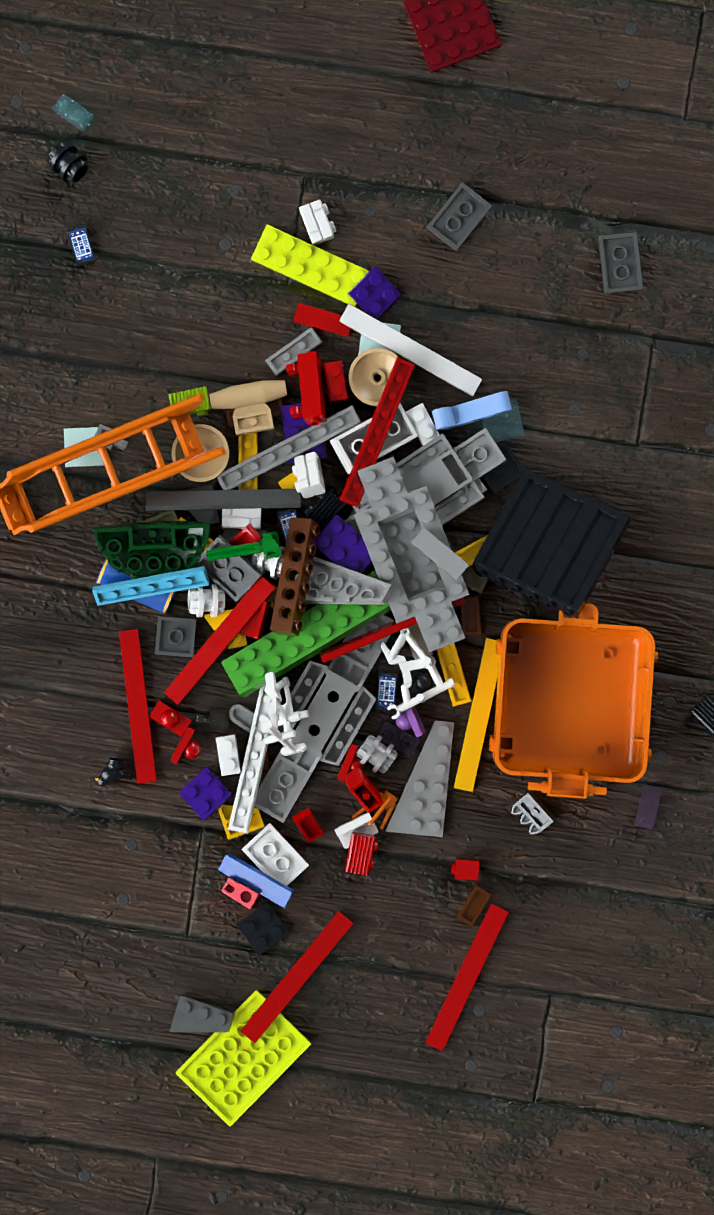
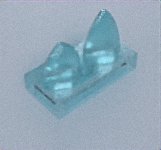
M65 94L61 95L52 108L54 112L83 132H85L95 118L92 113Z

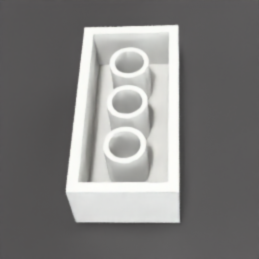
M401 403L398 406L378 458L418 437ZM372 418L330 440L347 474L351 472Z

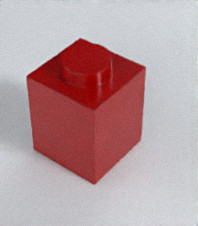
M456 858L455 863L451 865V874H454L455 879L478 881L479 860Z

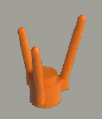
M387 790L384 793L380 792L383 804L368 823L371 826L384 809L388 810L380 826L381 830L384 829L393 809L397 806L395 803L398 800ZM362 807L352 815V819H355L366 810Z

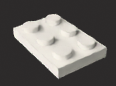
M271 823L242 848V851L263 873L286 886L309 866Z

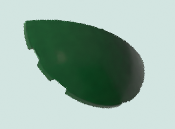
M193 521L135 522L93 528L98 549L106 557L108 564L117 572H122L130 576L131 579L191 569L200 559V555L207 545L210 523Z

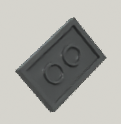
M462 182L426 228L457 252L491 209L492 205Z
M637 232L599 236L598 242L604 294L643 290Z
M219 535L206 550L230 547L232 545ZM205 550L195 564L197 567L205 566L208 577L235 602L262 575L244 556L208 561Z

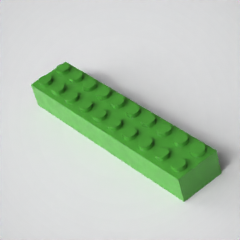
M376 570L367 575L379 580ZM388 600L385 605L317 604L303 613V626L299 637L279 635L271 632L221 663L238 694L245 698L266 685V673L273 672L277 679L391 611Z

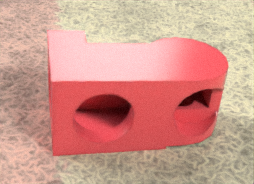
M231 877L227 879L221 890L224 894L248 909H253L261 895Z

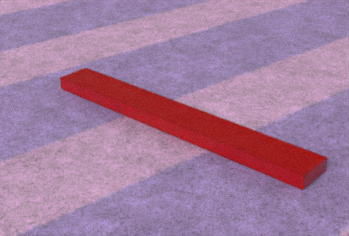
M399 357L395 359L339 499L340 501L354 507L359 506L365 490L357 471L376 464L415 364Z
M260 576L164 693L177 705H180L259 611L263 601H267L277 588L264 576Z
M464 597L452 601L453 608L464 604ZM414 616L399 623H396V621L390 622L320 652L322 662L326 663L417 624L416 618Z
M139 630L119 631L137 784L156 782L157 777Z
M492 903L490 904L427 1036L426 1044L443 1051L509 913L508 911Z
M338 911L242 1027L240 1032L256 1043L353 925V922Z

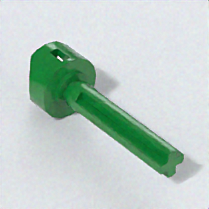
M278 532L262 534V542L206 550L207 560L212 561L262 552L266 555V559L278 558L281 556Z

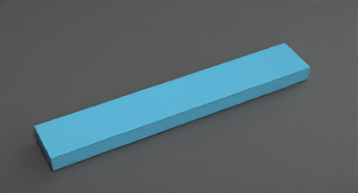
M205 566L94 586L92 592L97 606L208 586L210 581Z

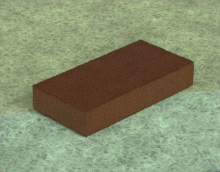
M479 596L464 598L465 603L460 605L461 625L464 636L482 635Z
M475 884L456 918L473 927L492 894Z

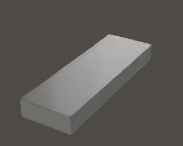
M310 327L265 361L274 374L278 376L286 370L287 364L298 361L297 354L311 352L323 342L314 329Z
M425 528L411 542L455 580L469 566Z

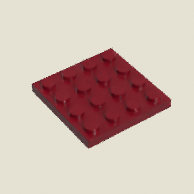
M485 0L403 1L430 74L502 46Z

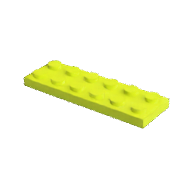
M266 225L251 257V260L354 307L357 304L347 293L368 273V270L270 225Z

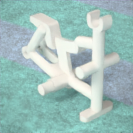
M408 628L400 631V635L391 651L382 642L381 648L388 663L391 665L399 664L404 684L401 686L404 703L398 706L390 705L387 707L388 711L393 708L397 710V714L392 716V719L399 718L401 712L419 703H424L427 699L456 686L452 678L443 683L435 667V658L425 652ZM406 640L421 659L406 661L404 656L398 655ZM422 668L428 669L436 687L422 694H417L416 697L411 699L409 688L412 686L410 671Z
M273 672L266 673L265 692L272 700L274 709L271 717L261 719L265 728H262V731L271 734L264 737L265 744L279 741L285 746L281 749L283 756L303 752L307 749V745L305 743L293 744L292 737H295L296 733L294 729H291V723L309 717V711L293 712L288 677H284L277 682ZM284 687L286 703L281 705L282 698L279 690ZM283 725L284 732H280L278 726Z

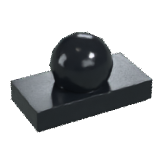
M429 670L411 674L412 686L409 688L410 693L426 691L436 687Z

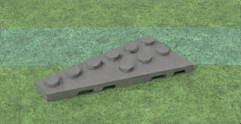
M313 556V571L310 574V587L306 594L305 602L306 604L385 605L394 587L389 583ZM299 573L295 576L294 580L298 578ZM295 592L292 594L291 599L294 598Z
M434 721L385 832L443 837L454 722Z

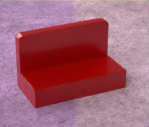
M263 601L262 607L244 627L242 635L255 639L263 637L271 602Z

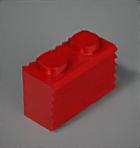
M343 362L324 363L330 404L347 401L348 393Z
M360 767L344 776L348 790L368 813L383 804L378 789Z
M351 832L345 865L346 872L368 876L369 871H373L375 860L372 859V854L377 851L378 847L375 835Z

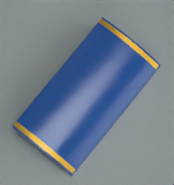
M105 559L96 583L105 585L132 579L122 572H117L108 564V560ZM176 591L133 600L166 614Z

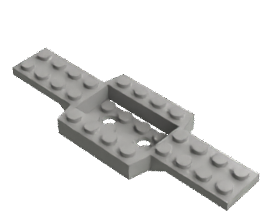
M383 615L347 636L343 642L394 620ZM391 635L337 657L331 661L329 666L309 661L290 694L293 712L303 711L323 675L326 673V678L307 709L309 717L303 718L295 730L296 736L292 737L294 745L305 743L307 749L288 756H283L280 750L258 789L254 805L256 808L284 823L317 763L322 761L339 766L376 701V698L362 685L382 651V642L386 644ZM331 691H336L339 694L337 702L333 703L328 700V694ZM355 692H358L352 704L350 705L348 711L346 712L344 718L342 719L340 725L338 726L336 732L334 733L332 739L330 740L328 746L326 747L324 753L322 754L321 751L324 745L326 744L328 738L330 737L332 731L334 730L336 724L338 723ZM297 721L291 723V729L294 728ZM283 725L278 726L280 732H284ZM311 725L319 726L320 733L317 736L310 735L309 727Z

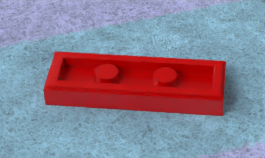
M298 303L293 322L344 337H349L351 330L350 327L339 322L342 315Z

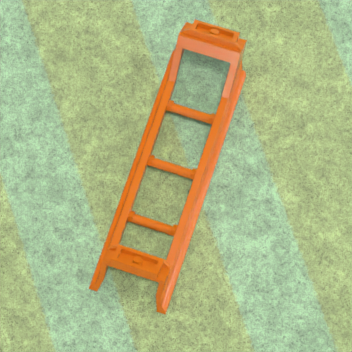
M197 394L8 471L7 478L0 483V509L8 529L12 530L13 535L26 531L30 533L225 455L224 447L204 451L189 414L197 409L205 400L203 394ZM171 421L186 458L165 465L151 428ZM142 432L146 436L156 461L157 469L120 484L106 446ZM97 451L101 455L111 480V488L75 502L60 465ZM52 469L56 474L66 499V506L35 520L21 483Z

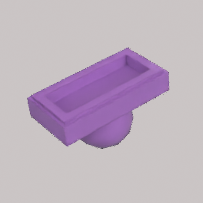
M415 706L405 710V712H401L400 717L396 719V724L401 730L412 728L416 738L426 733Z

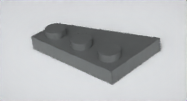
M180 995L169 1032H230L235 1013Z

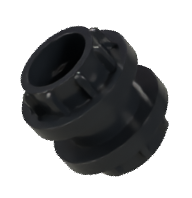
M71 143L56 145L48 156L50 169L54 173H60V178L64 182L76 183L88 171L89 163L87 162V157L82 152L77 153V148Z

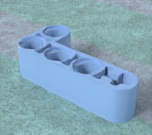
M503 391L453 407L435 409L432 411L436 430H449L512 410L508 391Z

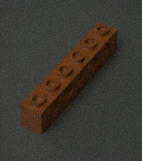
M290 518L270 631L279 635L299 637L303 626L302 616L306 609V594L310 587L309 578L313 571V556L316 554V540L320 533L319 524L312 519ZM299 573L298 578L294 580L295 576ZM295 592L294 598L291 599L292 594Z

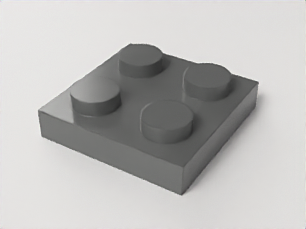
M158 616L155 654L193 658L197 619Z

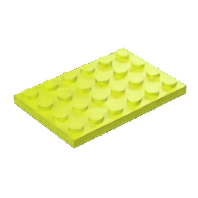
M257 989L234 1012L235 1015L230 1032H214L175 1072L229 1127L311 1045V1042L281 1013L256 1043L240 1032L242 1027L266 999Z

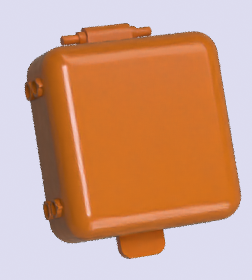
M588 603L585 604L578 619L567 617L559 610L558 621L516 619L507 623L501 632L500 639L496 641V654H499L495 724L494 735H490L489 751L493 752V760L497 767L510 775L547 777V781H542V783L528 782V790L541 791V793H547V796L586 799L587 796H593V794L606 795L607 787H593V784H588V780L632 783L639 780L646 772L647 762L651 760L652 753L648 747L654 663L658 661V651H655V641L651 633L637 626L598 624V609L595 605Z

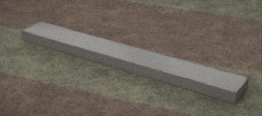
M352 405L327 418L326 422H322L317 426H311L222 472L217 479L223 490H232L360 424L361 421Z

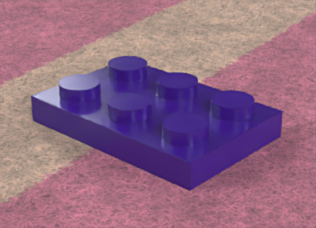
M302 403L281 406L285 439L311 427V425H307L303 417L293 419V416L290 415V407L302 406ZM325 442L298 456H305L307 453L316 452L319 459L327 458ZM294 458L289 460V464L295 463Z
M337 514L317 537L316 548L336 565L363 574L372 563L362 535Z

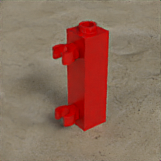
M316 351L297 354L298 364H287L286 372L289 373V376L299 374L302 406L290 407V415L293 416V419L303 417L307 425L317 426L322 422H326L321 358Z

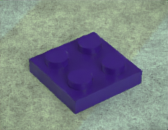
M375 266L347 293L366 314L375 319L401 295Z
M208 767L204 768L179 792L203 821H206L233 796Z

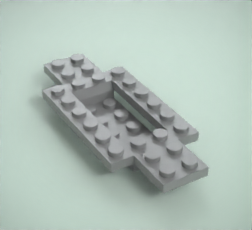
M484 428L454 449L442 433L398 462L397 467L408 493L424 486L427 487L443 526L485 498L475 481L507 460L487 429ZM365 491L359 506H352L356 513L371 508ZM354 515L345 520V522L361 534Z
M394 457L357 471L371 508L354 514V517L379 580L389 583L394 587L388 603L396 623L415 616L429 652L465 639L451 603L454 600L469 595L462 575L455 580L411 543L420 531L425 528L451 550L427 487L424 486L408 493Z

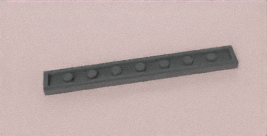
M296 489L146 492V511L301 508L300 492L298 493Z

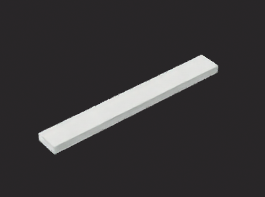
M348 304L339 320L344 325L470 396L474 395L482 381L478 376Z
M266 685L260 688L228 828V830L246 834L249 832L268 744L264 742V737L270 736V733L262 731V728H265L261 719L271 717L274 709L272 700L265 692Z

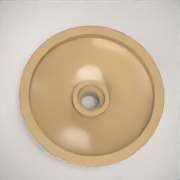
M382 348L369 349L359 354L351 364L349 384L354 395L363 403L377 406L395 359L398 357L393 352ZM377 374L381 376V380L378 382L374 380V376Z
M197 424L194 426L205 452L224 447L226 454L180 473L191 481L206 482L218 477L226 468L229 460V446L220 431L209 425ZM176 437L172 446L173 462L186 458L178 437Z

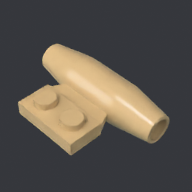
M285 380L256 381L227 387L209 394L212 409H235L233 421L236 436L274 429L271 409L266 403L287 396Z

